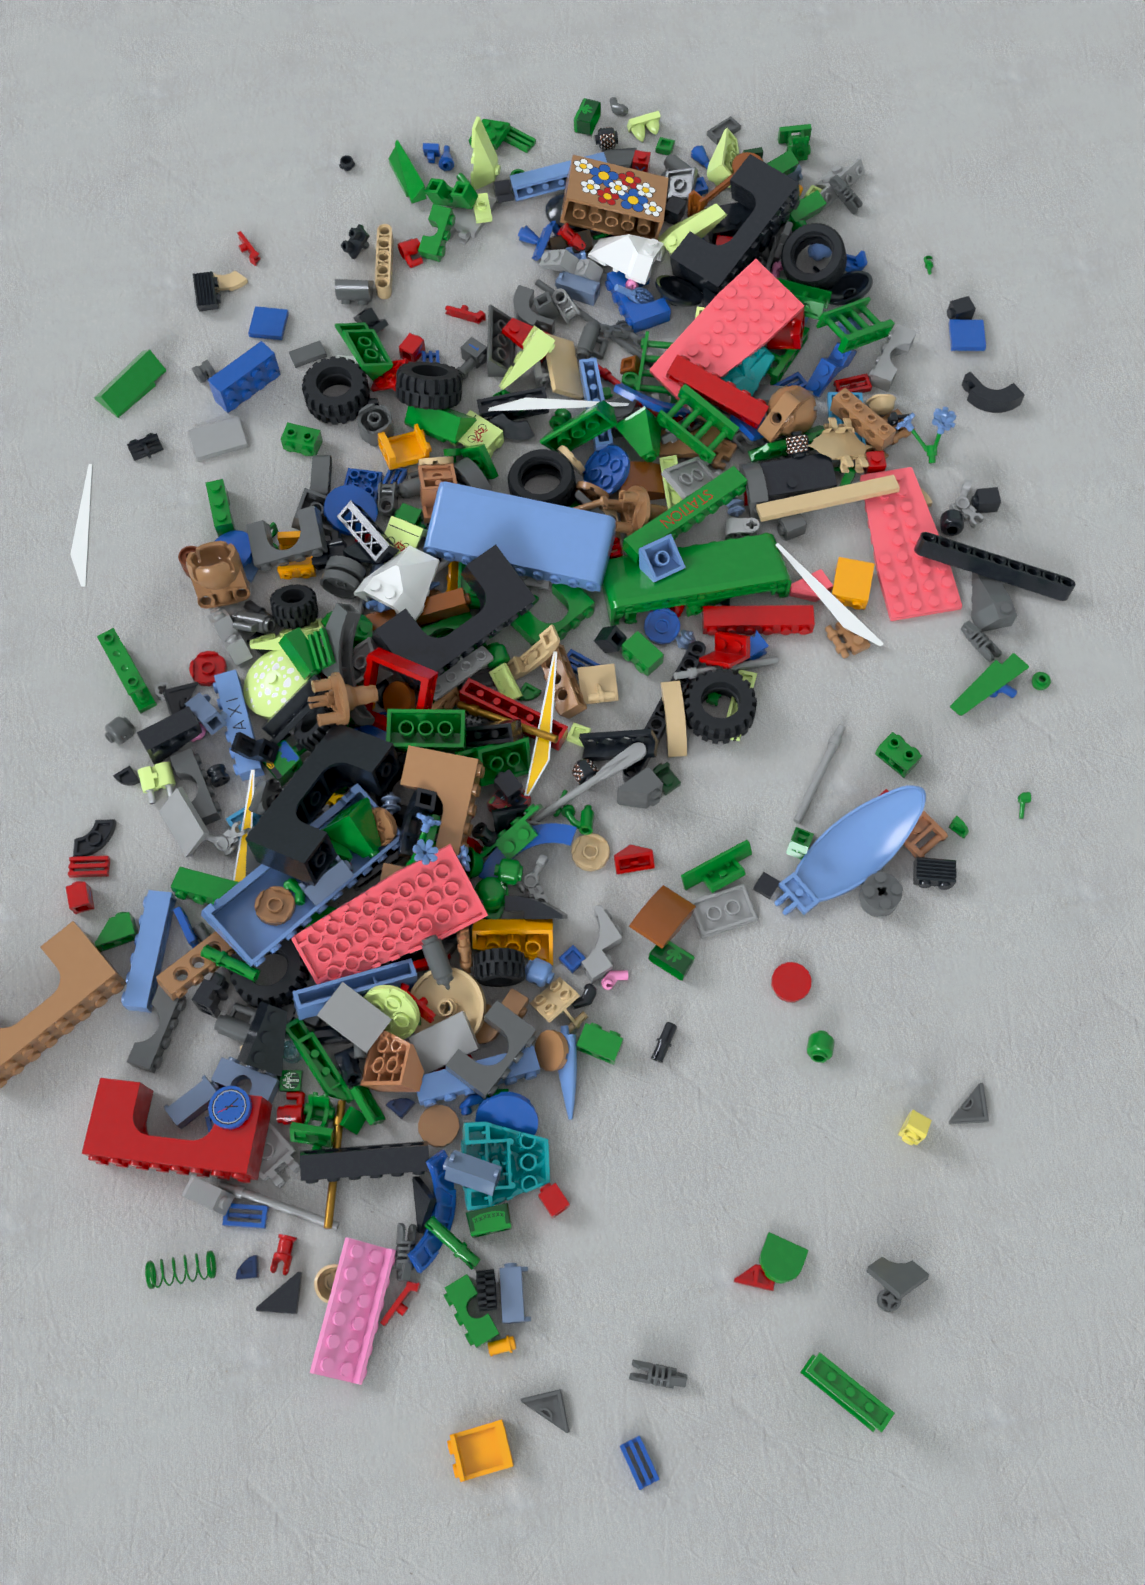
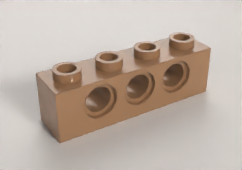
M842 389L833 397L830 411L841 420L843 418H850L855 432L876 450L883 451L892 444L896 430L848 389Z
M559 643L555 650L557 652L554 692L555 709L560 716L570 719L586 710L587 706L564 645ZM553 654L540 665L543 668V676L546 682L548 681Z
M216 931L156 976L159 986L173 1001L176 998H182L193 985L197 986L208 973H214L220 968L213 961L201 957V951L206 944L221 952L226 951L230 956L237 953ZM197 962L204 963L201 968L194 967V964ZM180 975L188 976L183 981L177 980L178 976Z

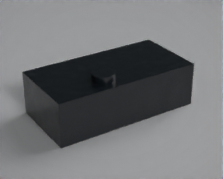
M738 202L719 205L727 216L707 233L710 244L716 245L717 235L733 237L753 211Z
M823 454L760 463L766 481L767 502L835 488L837 486L832 459Z

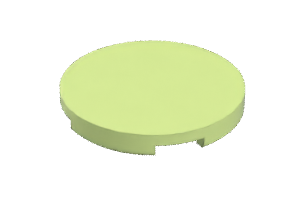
M379 985L371 988L364 995L363 998L392 1019L384 1030L401 1039L408 1038L416 1030L420 1021V1012L416 1002L407 992L395 986Z

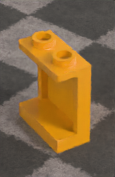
M414 424V431L389 438H387L385 432L378 433V446L389 470L419 463L418 459L429 458V453L432 451L430 443L425 440L423 429L420 430L418 424Z
M301 531L278 532L279 550H287L293 547L299 540ZM313 556L307 557L306 560L301 562L293 561L289 562L287 566H278L277 571L280 579L316 577V568L312 565L311 559Z
M839 557L835 569L832 595L844 606L852 607L856 610H865L869 599L875 563Z
M503 1419L451 1434V1440L447 1441L450 1455L454 1454L456 1463L452 1464L455 1478H460V1482L514 1466Z

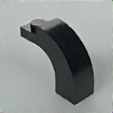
M971 371L965 374L961 384L963 389L969 393L967 401L980 410L991 413H1003L1013 410L1021 405L1025 396L1015 383L999 390L987 388Z
M417 788L414 791L401 825L398 856L412 857L414 853L412 851L413 846L417 845L423 825L421 819L416 817L417 813H422L425 816L431 815L435 808L437 792Z

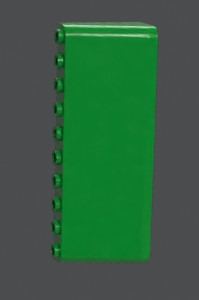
M763 533L756 536L748 535L743 538H730L725 541H711L706 544L677 547L686 568L656 582H653L639 568V562L636 564L628 555L613 559L609 558L602 590L610 626L619 625V620L622 617L629 619V614L698 602L771 591V595H775L777 592L779 598L788 597L792 582L781 552L776 546L777 542L774 535Z

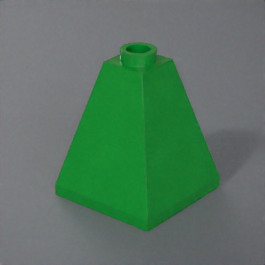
M644 406L618 422L616 428L640 457L648 463L653 462L659 456L662 427L656 421L657 418Z
M368 797L341 811L323 829L330 838L362 858L367 856L372 858L380 852L378 848L382 844Z

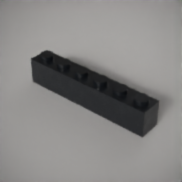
M428 1141L300 1151L301 1181H306L308 1184L317 1183L321 1179H327L328 1182H336L340 1178L346 1177L349 1180H359L361 1176L381 1178L384 1174L399 1177L408 1172H412L413 1175L425 1174V1171H429L426 1161L429 1160Z

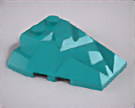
M763 346L753 355L745 358L739 366L734 367L721 379L725 382L730 381L734 383L736 388L741 391L746 390L753 396L775 356Z
M485 1121L463 1124L461 1152L502 1167L500 1179L493 1196L462 1186L465 1191L467 1210H478L495 1206L505 1200H511L514 1196L521 1193H527L550 1183L548 1139Z

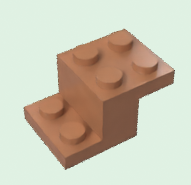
M453 464L418 466L420 500L424 523H430L439 484L444 481L457 484Z

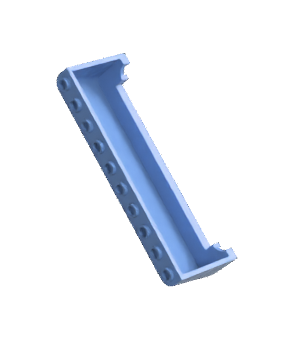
M444 481L439 484L423 551L433 557L444 558L447 561H458L467 565L496 544L519 576H528L535 580H547L554 584L561 583L572 588L579 587L591 592H600L616 536V520L609 515Z
M357 783L350 789V792L341 797L336 804L312 822L310 826L320 830L324 829L341 811L366 797L369 798L372 808L378 806ZM397 828L395 839L385 846H380L378 848L380 852L372 858L369 856L362 858L349 850L353 857L350 863L353 867L351 872L354 876L317 906L305 894V904L296 905L295 913L284 924L274 926L263 923L257 917L254 907L255 900L261 891H265L272 886L284 888V882L294 877L263 864L221 898L216 899L214 905L211 903L202 910L201 916L250 967L253 965L258 967L266 960L264 957L269 952L275 953L282 946L280 943L285 938L289 941L296 935L298 927L301 925L303 928L313 920L311 916L316 912L321 914L328 908L326 904L331 899L335 902L343 895L341 891L344 888L348 887L350 889L358 882L357 877L361 874L363 876L367 875L373 869L372 865L376 861L380 864L388 857L386 853L389 850L395 851L399 848L400 831ZM296 879L299 883L306 884V882ZM291 890L290 892L295 900V893Z

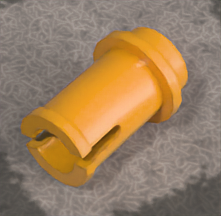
M506 1335V1338L487 1343L490 1356L508 1351L513 1353V1350H516L514 1336L509 1337V1335Z

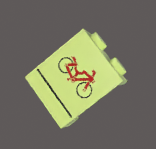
M470 410L466 415L476 418L477 421L456 444L451 442L450 444L455 447L459 443L465 446L485 444L490 457H492L494 451L504 443L503 430Z
M391 516L385 534L399 549L397 553L399 554L409 545L417 549L421 537H426L428 530Z

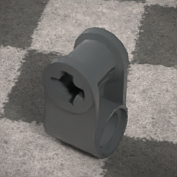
M393 482V484L378 483V508L388 518L394 516L398 509L399 487L397 482ZM390 504L391 508L385 511V507Z

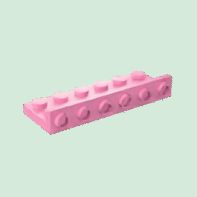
M345 1237L310 1373L362 1385L367 1374L368 1359L373 1351L372 1343L374 1335L378 1330L380 1312L384 1307V1296L390 1283L389 1276L391 1268L395 1263L396 1250Z

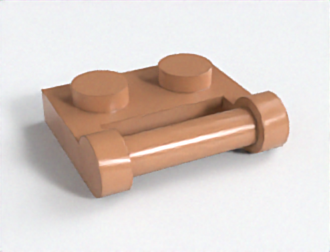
M923 811L903 845L916 859V857H925L927 852L940 841H944L948 835ZM933 831L935 836L919 849L916 844Z

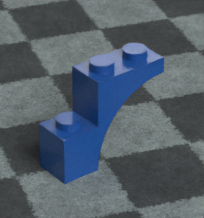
M837 342L829 358H821L805 389L813 391V395L816 397H821L833 378L842 369L850 365L857 353L856 350L853 349L842 354L838 350L841 342Z

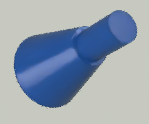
M448 145L444 146V152L438 162L440 169L443 171H450L454 168V161L450 153V146Z
M704 146L694 147L691 151V158L708 169L709 158Z
M527 225L519 230V241L530 244L538 243L539 237Z

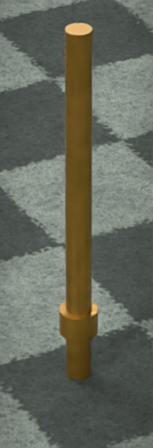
M462 701L457 703V708L465 710L470 715L476 717L481 716L492 721L512 720L481 709L476 704L470 705ZM521 723L523 732L554 743L558 742L559 736Z
M338 1100L336 1116L333 1120L335 1129L332 1148H341L343 1127L339 1124L345 1115L346 1101ZM337 1181L329 1182L324 1220L325 1229H332Z

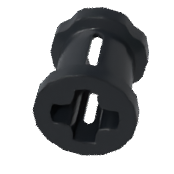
M478 823L472 830V836L480 839L485 847H491L496 843L498 834L495 831H490L485 823Z

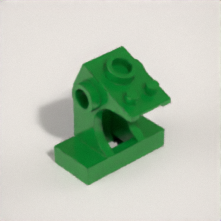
M811 124L779 127L778 144L786 143L787 151L791 150L798 161L808 160V155L811 153L809 145L812 131ZM799 132V135H791V133Z
M313 1092V1095H308L309 1103L305 1104L304 1115L307 1116L303 1124L291 1123L290 1140L292 1142L332 1148L334 1142L333 1129L327 1127L329 1121L334 1119L335 1107H333L328 1094L318 1095V1092ZM313 1120L322 1121L320 1126L311 1125Z

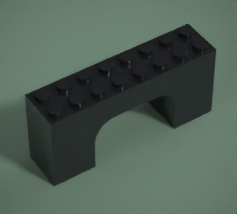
M749 154L730 179L732 199L753 212L733 238L722 245L710 244L690 231L670 256L673 275L693 284L702 293L703 289L707 288L717 295L749 264L759 258L760 252L769 245L772 236L777 235L783 222L786 223L790 213L798 208L800 204L799 182Z
M495 544L467 564L461 572L462 577L479 599L480 609L478 614L447 636L434 638L423 632L405 608L377 628L372 635V639L378 647L438 672L439 677L445 671L444 668L447 667L449 670L460 660L459 657L462 656L464 659L472 653L475 646L479 648L490 639V635L492 637L496 636L505 628L504 625L508 627L516 621L519 614L523 616L534 606L532 603L536 598ZM398 672L402 679L409 684L410 688L420 691L421 681Z
M335 723L327 731L321 742L316 745L310 756L305 759L300 769L295 772L293 778L282 789L279 796L271 803L265 814L260 817L258 823L249 831L245 840L256 861L316 886L337 857L328 833L310 826V824L331 796L341 788L353 787L358 783L363 790L381 796L402 768L394 744L342 724L336 725Z

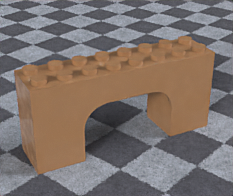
M408 745L400 784L409 789L416 790L417 788L437 792L443 804L442 823L439 828L436 847L439 850L451 844L457 856L460 855L461 846L463 845L468 847L469 851L467 839L468 836L472 835L473 825L471 820L472 817L476 816L477 812L475 801L476 797L479 798L481 793L479 782L480 778H483L485 774L483 763L475 758ZM383 863L380 881L404 867Z
M74 921L40 946L60 973V983L57 990L18 1023L11 1027L0 1028V1088L4 1087L7 1080L12 1076L20 1074L28 1063L37 1060L44 1050L53 1047L60 1037L69 1034L76 1024L89 1018L91 1012L96 1008L105 1005L108 1001L107 999L113 994L121 992L126 985V981Z

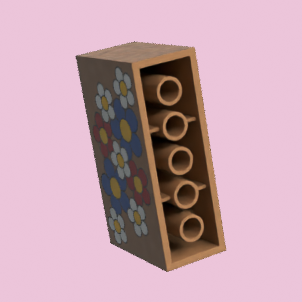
M573 155L566 179L560 223H568L569 225L615 236L630 234L658 240L664 222L669 178Z

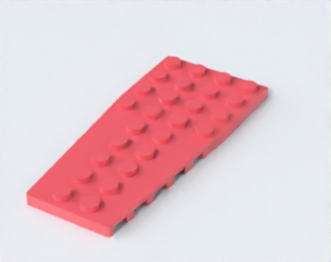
M755 259L716 295L650 368V373L679 401L680 398L677 396L681 386L666 378L667 371L677 354L688 357L690 362L695 365L700 364L704 366L705 370L709 373L714 372L720 377H725L730 370L739 366L745 358L750 357L769 342L804 309V305Z
M907 467L861 475L860 482L894 475L900 487L899 492L864 499L865 512H867L868 528H870L871 545L874 548L873 555L877 576L890 621L961 610L962 603L951 566L920 556L914 551L922 532H929L938 536L939 534L913 468Z
M451 844L438 850V853L435 854L438 859L435 862L430 861L428 865H423L422 860L398 870L292 937V942L317 985L380 967L381 964L399 959L400 956L422 949V939L437 934L438 939L441 938L442 940L488 916Z

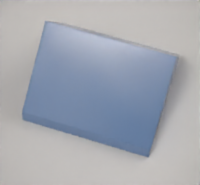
M671 534L639 548V568L653 582L686 568Z

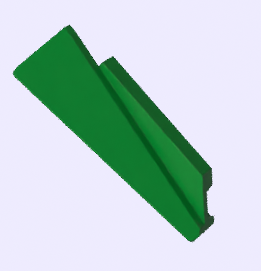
M396 140L395 147L388 160L406 197L409 196L411 204L427 199L422 179L400 142Z
M824 426L812 427L804 433L808 435L809 444L825 430ZM787 437L748 450L751 462L789 455L786 447Z
M1012 653L1003 664L995 660L950 705V708L959 716L964 715L1027 670L1029 665L1015 653Z
M298 1018L286 1024V1034L293 1040L295 1047L324 1093L328 1094L329 1097L351 1103L354 1097L314 1032L310 1033L304 1022Z

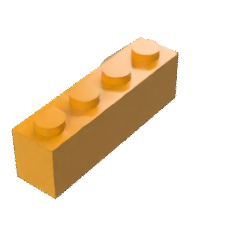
M481 919L473 923V949L483 951L492 948H511L523 952L525 958H529V960L533 961L535 958H540L553 965V919Z

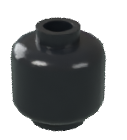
M950 509L942 513L940 517L942 533L948 536H955L963 531L964 516L959 510Z

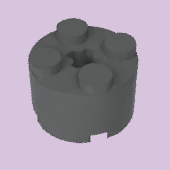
M368 404L361 408L358 413L357 423L360 436L365 442L376 447L378 446V433L385 432L387 438L394 436L392 415L386 406Z
M879 871L870 875L865 880L859 892L860 905L871 916H888L893 913L901 901L903 887L894 876Z

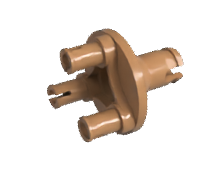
M636 485L630 487L627 491L621 490L618 500L608 499L609 505L603 507L604 510H615L620 513L621 522L616 521V532L626 533L628 536L668 510L666 506L650 504V498L646 489Z
M333 672L327 679L311 681L313 693L330 691L326 692L325 695L308 697V702L316 701V703L309 704L310 709L327 706L328 708L331 707L334 711L317 714L319 727L335 723L336 725L342 724L346 726L349 724L350 711L356 706L377 702L378 691L376 685L353 687L345 684L341 674Z

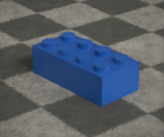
M260 341L209 378L208 383L215 402L229 413L245 400L250 399L256 392L262 390L271 381L276 380L281 373L275 353L264 342Z

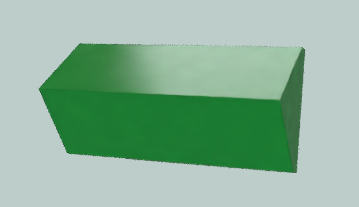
M335 323L338 333L362 370L372 381L393 367V363L374 329H369L366 323Z
M150 349L144 350L105 386L94 399L119 418L156 386L154 382L166 372V369Z
M408 406L404 423L413 429L414 424H418L420 430L423 429L426 435L443 443L447 440L456 444L477 420L472 416L450 408L426 410L424 408Z
M527 736L515 742L489 744L455 752V755L479 759L483 763L485 774L483 778H480L479 785L481 787L494 784L495 777L500 772H506L507 770H510L515 777L529 774L531 756L529 737Z

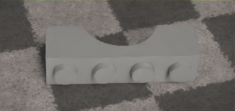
M899 324L895 330H891L888 337L889 342L884 343L881 351L883 353L878 355L875 362L876 367H872L868 375L871 378L872 386L886 392L889 391L897 372V368L890 359L896 355L908 354L917 331Z

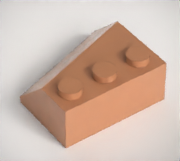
M383 1030L368 1050L362 1075L363 1079L360 1085L377 1092H420L424 1070L414 1045Z

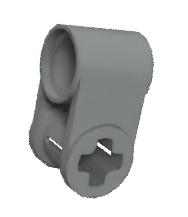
M564 289L554 291L552 295L553 301L568 324L573 317L580 315L581 312ZM565 296L564 300L559 302L560 297Z
M752 517L728 518L725 521V538H743L750 535V533H752V536L759 535L760 523L756 518Z

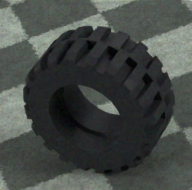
M335 356L330 357V359L323 358L321 362H315L312 365L313 367L306 371V375H304L302 380V391L309 412L317 420L322 419V422L327 424L331 422L332 425H338V423L346 424L347 421L351 420L352 422L356 420L359 411L368 405V400L370 399V389L366 373L358 363L355 364V361L351 359L346 360L345 357L341 356L340 358ZM334 385L350 387L346 393L340 396L331 397L323 394L327 388Z
M416 361L402 364L396 372V397L401 403L413 406L414 408H424L426 410L453 408L462 399L463 375L459 369L438 362Z
M716 669V672L709 670L706 671L704 676L703 674L698 675L696 681L694 680L690 683L684 701L685 720H687L689 729H693V734L697 737L701 735L702 740L706 742L708 739L712 740L713 744H718V741H723V744H727L731 738H734L733 741H736L740 734L744 736L748 732V728H751L757 706L754 688H750V682L742 680L743 676L739 673L734 675L731 670H727V672H723L722 669ZM716 692L730 699L733 696L737 702L738 710L730 717L716 718L704 710L702 703L708 698L709 694Z
M285 938L280 943L282 946L273 953L284 956L288 962L285 975L277 983L269 986L257 985L248 978L229 970L231 974L230 981L234 985V989L246 1003H250L251 1006L258 1008L260 1001L280 1008L282 1004L286 1006L291 1003L293 991L307 987L305 981L309 980L310 973L292 942V938L289 941ZM237 953L231 955V957L246 963Z

